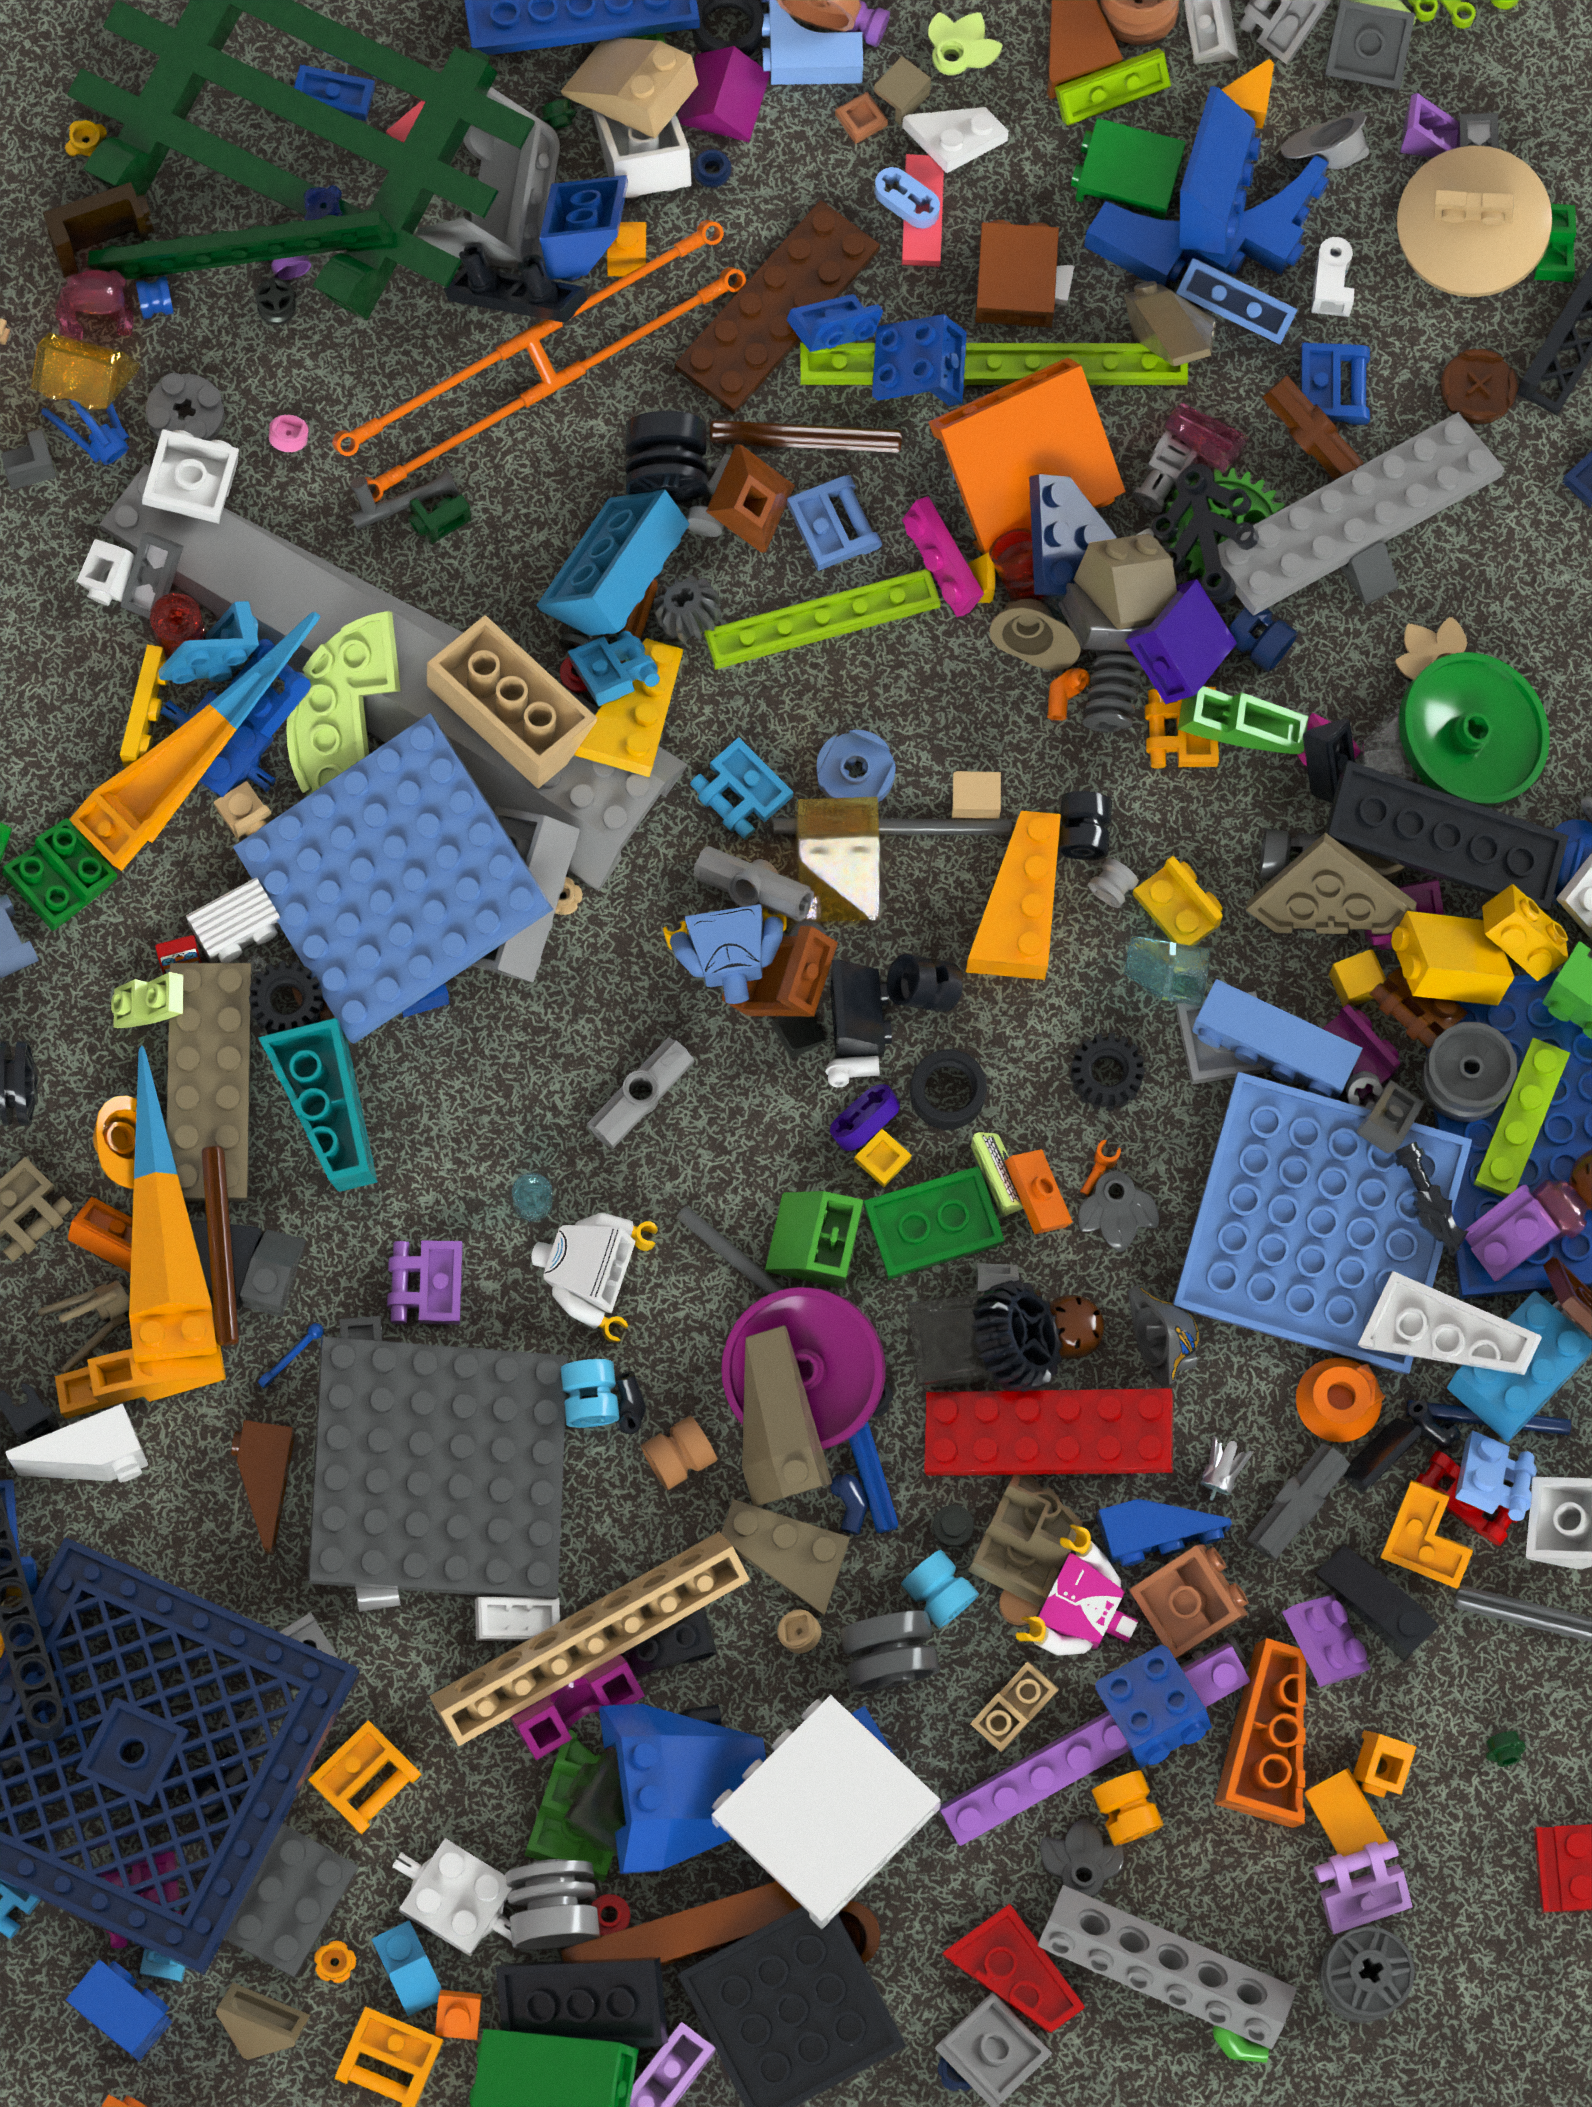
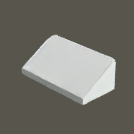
M1184 0L1194 63L1200 64L1239 59L1230 1Z

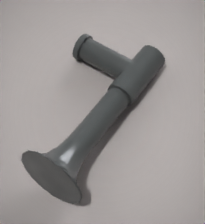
M446 462L442 473L433 481L378 503H375L367 479L365 477H356L351 481L350 487L355 492L361 510L351 513V516L358 530L410 507L409 501L415 497L420 502L440 495L459 496V493Z

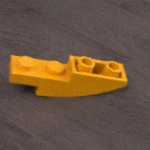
M216 1341L217 1354L134 1363L133 1348L87 1359L88 1367L55 1376L60 1414L68 1419L140 1397H144L147 1401L151 1402L226 1380L221 1346Z

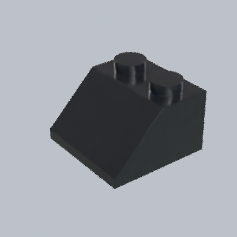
M832 960L830 995L836 1059L861 1056L884 1057L885 1044H892L891 1021L883 1020L882 1006L889 1005L886 981L880 982L879 969L843 960Z

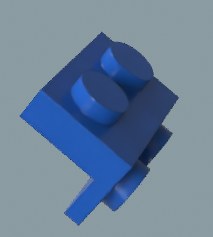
M851 294L790 309L787 322L807 349L813 352L874 337L883 310L878 304L863 307L857 297Z

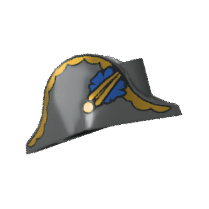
M1133 1286L1128 1291L1136 1342L1149 1370L1161 1388L1166 1389L1175 1382L1177 1371L1193 1369L1197 1366V1358L1194 1352L1200 1342L1199 1327L1189 1311L1174 1306L1173 1302L1155 1297L1141 1286Z

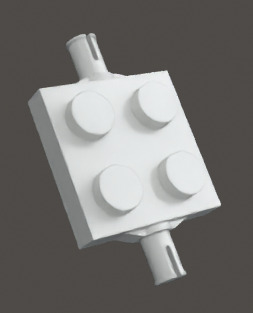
M444 1838L433 1857L423 1865L404 1855L403 1852L400 1853L398 1860L396 1859L392 1868L413 1879L411 1891L399 1908L401 1914L468 1956L472 1955L481 1939L491 1933L492 1930L512 1941L510 1920L502 1916L504 1903L508 1899L507 1894L512 1892L514 1888L507 1887L504 1874Z

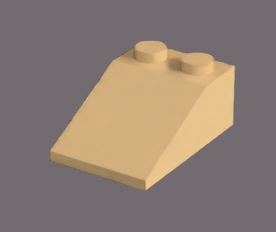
M617 38L602 40L563 87L561 93L562 96L655 139L699 84L692 55L661 41Z

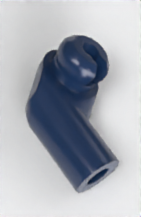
M851 1474L836 1475L832 1479L830 1490L832 1494L841 1497L846 1506L840 1530L858 1536L860 1535L869 1505V1499L856 1477Z

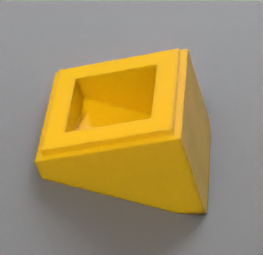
M986 553L967 563L984 593L978 603H991L995 591V555L993 553Z

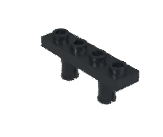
M470 244L464 248L465 252L461 251L459 253L464 268L452 279L448 289L444 288L448 301L563 323L572 318L575 312L588 299L583 286L550 281L542 263L543 260L537 254L527 255L522 259L523 262L518 263L517 267L522 275L491 270L485 257L484 249L480 244Z

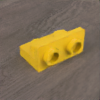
M1171 856L1166 860L1165 866L1136 887L1132 894L1183 954L1220 926L1223 917L1221 913L1222 906L1211 892L1204 893L1196 883L1197 877L1194 871L1186 862L1179 863L1174 856Z

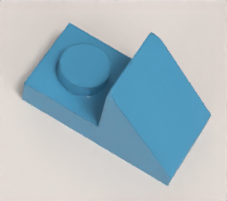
M410 1920L372 1938V1942L408 2017L438 2003V1996L442 1987Z

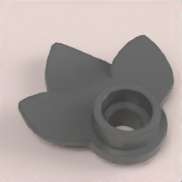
M1109 1171L1100 1176L1095 1184L1094 1194L1085 1199L1080 1205L1078 1223L1082 1232L1094 1231L1100 1228L1106 1242L1116 1251L1123 1252L1132 1243L1137 1232V1226L1144 1228L1158 1227L1159 1213L1152 1197L1146 1192L1135 1189L1132 1179L1127 1174L1120 1171ZM1114 1183L1119 1184L1122 1188V1195L1118 1199L1111 1198L1108 1192L1109 1187Z
M1085 1818L1072 1825L1065 1841L1051 1837H1043L1041 1840L1040 1855L1045 1869L1050 1874L1061 1878L1062 1885L1092 1898L1101 1891L1104 1881L1116 1876L1123 1865V1847L1121 1845L1114 1846L1113 1844L1103 1845L1102 1835L1098 1827ZM1084 1872L1091 1879L1087 1882H1081L1077 1879L1076 1874Z

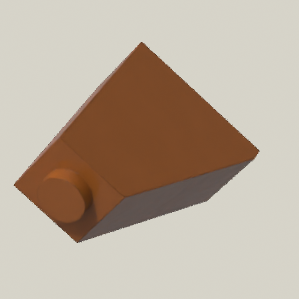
M1051 0L1047 95L1049 99L1057 97L1055 87L1122 62L1123 57L1097 0Z

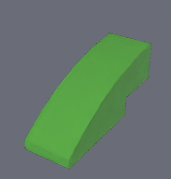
M1202 686L1195 696L1182 699L1178 730L1226 744L1300 755L1304 752L1303 733L1307 731L1309 716L1242 692L1235 696H1230Z

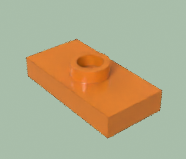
M1042 1149L1012 1155L1004 1161L1035 1235L1065 1228L1073 1222Z

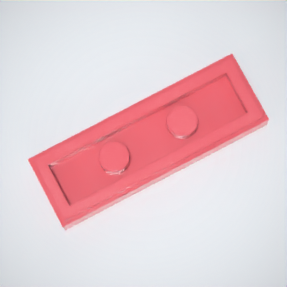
M906 154L905 172L938 196L940 211L936 223L925 229L916 228L903 220L902 265L940 267L944 170L929 155ZM927 203L922 207L916 205L915 213L920 214L923 211L929 213L930 205Z

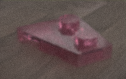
M1182 402L1170 414L1165 425L1177 438L1185 442L1223 473L1228 470L1243 452L1250 438Z

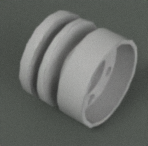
M550 1859L533 1862L505 1873L507 1887L518 1889L507 1894L508 1903L528 1907V1910L510 1917L513 1948L521 1950L564 1948L600 1938L597 1907L578 1904L579 1900L588 1898L596 1893L594 1884L583 1882L594 1877L592 1863L569 1861L566 1859Z

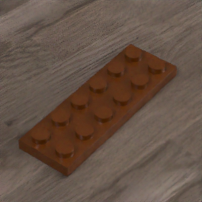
M820 200L674 363V369L735 415L801 340L787 322L790 309L838 298L880 251V244Z

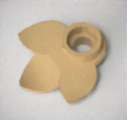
M1453 617L1446 619L1437 633L1419 625L1408 624L1404 633V645L1408 653L1397 658L1395 664L1404 676L1413 680L1417 674L1434 661L1447 655L1464 652L1467 647L1466 635L1460 624Z

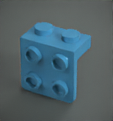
M249 601L234 602L206 633V640L183 642L158 670L160 680H173V683L183 684L194 679L209 678L211 682H222L230 679L232 674L259 646L257 637L258 622L256 617L252 615Z

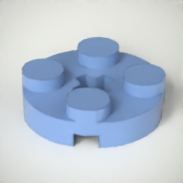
M850 730L847 734H842L838 737L835 735L822 746L818 754L816 763L818 787L831 802L840 807L853 810H869L887 796L894 783L896 768L890 749L882 738L869 731ZM856 761L863 763L862 770L866 773L864 776L852 778L849 776V771L844 769L847 764L853 766Z

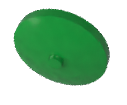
M1474 652L1454 653L1444 656L1428 665L1416 675L1407 687L1400 705L1399 733L1402 747L1416 774L1431 789L1487 808L1505 804L1525 792L1538 779L1544 768L1549 752L1550 733L1543 705L1528 681L1514 668L1499 659Z

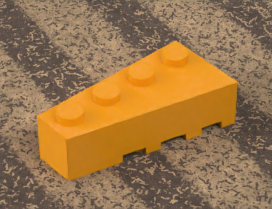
M1021 810L971 948L965 972L1045 980L1049 961L1061 814Z

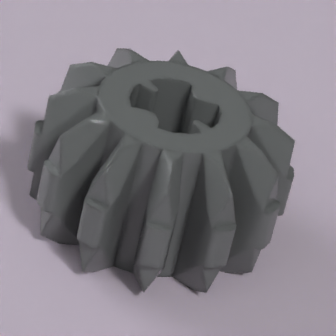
M690 574L685 581L681 582L675 577L674 585L671 587L662 586V596L654 599L656 608L655 619L671 640L679 637L680 640L686 643L691 636L701 640L702 632L705 630L714 631V621L722 619L719 608L721 606V599L717 591H714L711 584L705 578L697 580Z

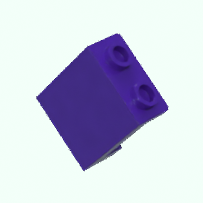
M1197 579L1177 585L1176 595L1153 623L1148 627L1132 631L1125 640L1165 704L1195 696L1237 644Z

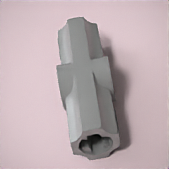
M707 846L700 852L699 858L694 864L693 876L697 877L701 882L728 892L731 899L741 907L761 904L762 907L800 922L807 916L808 910L813 904L814 891L810 890L809 886L779 875L776 868L766 860L758 859L749 863Z
M668 1037L637 1071L627 1075L623 1086L587 1123V1127L604 1145L614 1149L646 1114H649L656 1108L660 1098L694 1063V1058L678 1041ZM637 1086H645L651 1090L652 1094L647 1099L637 1100L630 1095V1092Z

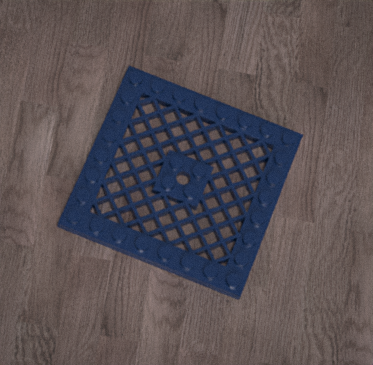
M65 1537L35 1592L32 1603L49 1661L53 1657L56 1671H53L55 1681H60L65 1697L61 1698L63 1709H69L73 1724L65 1727L60 1737L53 1741L44 1742L35 1738L25 1742L20 1726L27 1722L7 1653L4 1650L0 1658V1763L13 1757L21 1756L25 1772L5 1780L0 1765V1794L5 1810L0 1812V1824L9 1821L13 1834L12 1837L0 1831V1881L205 1976L360 1671L354 1665ZM85 1595L92 1597L82 1601ZM107 1605L127 1613V1615L112 1620ZM100 1607L104 1623L84 1630L79 1614ZM73 1621L76 1634L62 1638L70 1622ZM143 1621L157 1626L164 1631L148 1636ZM136 1623L140 1640L120 1647L115 1631ZM20 1634L13 1640V1644L26 1646L34 1637L29 1634ZM108 1634L113 1650L92 1657L87 1641ZM180 1637L201 1647L184 1653ZM172 1640L177 1656L156 1663L152 1647ZM80 1644L85 1660L64 1667L60 1651ZM144 1650L149 1666L128 1673L124 1657ZM216 1653L237 1663L221 1669ZM209 1656L214 1672L193 1679L188 1663ZM116 1660L121 1677L101 1684L96 1667ZM181 1666L185 1683L165 1690L160 1674ZM253 1670L274 1680L257 1685ZM88 1671L93 1687L73 1694L68 1678ZM32 1672L24 1678V1682L30 1685L38 1684L44 1679L45 1675L40 1672ZM245 1672L250 1689L229 1696L225 1679ZM153 1677L158 1693L137 1700L132 1684ZM217 1683L222 1699L201 1706L197 1690ZM289 1686L299 1690L295 1700ZM125 1687L129 1703L114 1697L108 1709L104 1694ZM282 1689L287 1705L266 1713L261 1696ZM189 1693L194 1710L173 1717L169 1700ZM97 1698L101 1714L81 1721L76 1705ZM254 1699L259 1716L238 1723L233 1707ZM161 1704L166 1719L154 1715L145 1709ZM226 1709L231 1726L210 1734L205 1717ZM50 1710L42 1711L37 1714L35 1720L41 1719L42 1724L50 1722L48 1715L54 1712ZM285 1718L274 1738L270 1723ZM198 1720L203 1737L188 1742L191 1733L188 1729L181 1726ZM263 1726L268 1743L247 1750L242 1733ZM99 1727L90 1745H88L85 1731ZM13 1731L17 1745L3 1750ZM77 1735L81 1752L61 1759L56 1742ZM235 1737L240 1753L219 1761L214 1744ZM132 1743L143 1744L144 1754L139 1761L127 1763L123 1760V1753L128 1745ZM49 1745L53 1762L33 1769L28 1753ZM206 1747L212 1764L191 1771L186 1754ZM265 1756L255 1776L251 1760ZM179 1759L183 1774L169 1779ZM79 1764L75 1772L87 1780L70 1786L65 1769ZM243 1764L248 1781L227 1788L222 1771ZM57 1772L62 1789L41 1796L37 1779ZM215 1774L220 1791L199 1799L194 1782ZM29 1783L33 1800L13 1807L8 1790ZM187 1785L192 1802L171 1809L166 1792ZM102 1787L123 1797L106 1803ZM93 1789L98 1806L78 1813L73 1796ZM246 1793L237 1813H235L231 1798ZM159 1798L163 1812L143 1820L138 1803L153 1809ZM65 1800L70 1817L50 1824L45 1807ZM224 1801L229 1819L208 1826L203 1809ZM130 1806L135 1823L115 1830L110 1813ZM37 1810L42 1827L21 1834L17 1817ZM195 1812L200 1829L180 1837L175 1819ZM102 1816L107 1833L86 1841L81 1824ZM167 1823L172 1840L151 1847L146 1830ZM74 1827L78 1844L58 1851L53 1834ZM227 1831L216 1852L212 1836ZM139 1833L144 1850L123 1858L118 1841ZM45 1838L50 1854L29 1845V1843ZM204 1840L209 1857L188 1864L183 1847ZM110 1844L115 1861L95 1868L90 1851ZM176 1850L181 1867L160 1875L155 1857ZM82 1854L87 1871L65 1860ZM147 1861L152 1878L131 1885L127 1868ZM207 1869L196 1890L192 1874ZM119 1871L124 1888L104 1880L102 1877ZM184 1878L189 1895L169 1903L163 1885ZM156 1888L161 1905L143 1898L139 1894ZM187 1908L184 1916L176 1913V1911Z

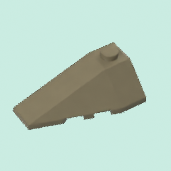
M1155 281L1134 286V292L1124 294L1133 337L1143 346L1172 366L1211 356L1213 349L1212 337H1215L1214 328L1217 325L1213 315L1165 286L1157 285Z
M786 1325L748 1336L745 1341L742 1469L752 1504L756 1507L832 1484Z

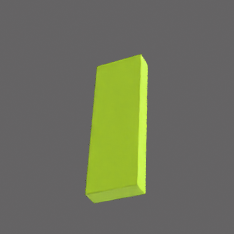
M1158 48L1055 87L1062 121L1068 126L1169 88L1171 83L1165 54Z

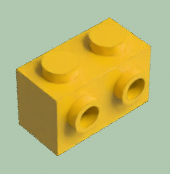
M1511 884L1482 906L1485 935L1537 982L1568 960L1566 942L1568 941V936L1565 930L1514 884Z

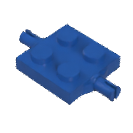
M210 690L199 705L188 714L169 700L165 703L167 708L163 706L160 714L176 724L177 730L209 705L218 695ZM245 718L200 778L199 782L219 797H224L225 794L247 781V779H250L265 792L271 789L269 784L273 786L276 778L261 769L259 763L263 753L274 741V738L271 736L269 739L260 733Z

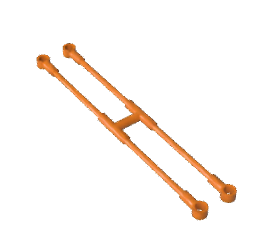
M712 220L702 221L698 225L696 232L675 243L674 248L589 296L586 302L575 312L574 316L676 257H684L706 243L709 245L718 244L724 234L722 226ZM713 226L715 233L711 238L707 239L706 230ZM734 267L725 268L722 270L719 279L696 292L697 295L582 362L576 361L555 373L540 340L561 328L563 322L544 319L497 346L496 351L379 419L373 418L350 432L347 430L337 432L333 437V447L344 456L354 455L359 448V444L382 432L384 426L498 360L504 361L519 351L527 349L542 381L519 395L520 398L403 466L399 464L376 478L366 477L368 485H375V492L372 496L374 501L378 502L383 496V491L406 479L408 473L520 408L524 406L527 408L582 375H585L587 369L701 303L705 305L727 291H740L746 284L745 274ZM736 273L737 281L734 285L730 286L728 278L731 274ZM346 437H350V446L347 449H341V441Z

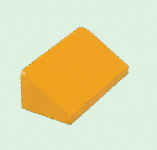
M1349 1768L1305 1791L1307 1800L1337 1854H1341L1344 1857L1362 1851L1363 1846L1376 1841L1379 1845L1389 1841Z

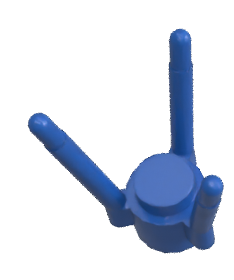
M96 379L95 384L113 428H110L108 424L99 427L75 395L72 394L68 398L92 431L88 437L92 442L91 444L48 408L41 410L46 418L83 448L95 463L101 460L104 465H109L122 457L129 449L125 441L130 436L122 427L101 379Z

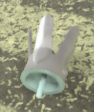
M1213 1436L1209 1464L1206 1465L1201 1481L1202 1485L1213 1490L1210 1500L1214 1499L1216 1492L1231 1495L1234 1489L1235 1478L1247 1463L1253 1451H1249L1247 1454L1241 1452L1234 1458L1237 1443L1230 1441L1224 1452H1222L1221 1443L1217 1444V1438Z

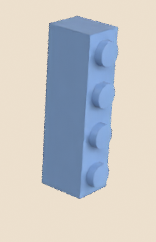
M1218 979L1215 980L1192 1029L1193 1033L1198 1034V1039L1206 1045L1219 1048L1221 1045L1234 1051L1235 1057L1250 1065L1259 1063L1271 1069L1272 1075L1282 1081L1291 1083L1295 1080L1307 1086L1309 1092L1335 1100L1339 1099L1363 1049Z

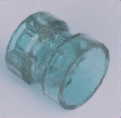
M527 1173L515 1181L512 1188V1200L516 1214L522 1219L531 1222L542 1220L551 1212L553 1207L552 1187L543 1175Z

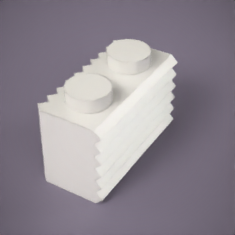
M257 877L186 915L188 925L210 963H217L218 961L229 963L242 954L243 951L241 949L253 942L261 945L270 941L278 934L277 930L281 928L277 922L280 916Z

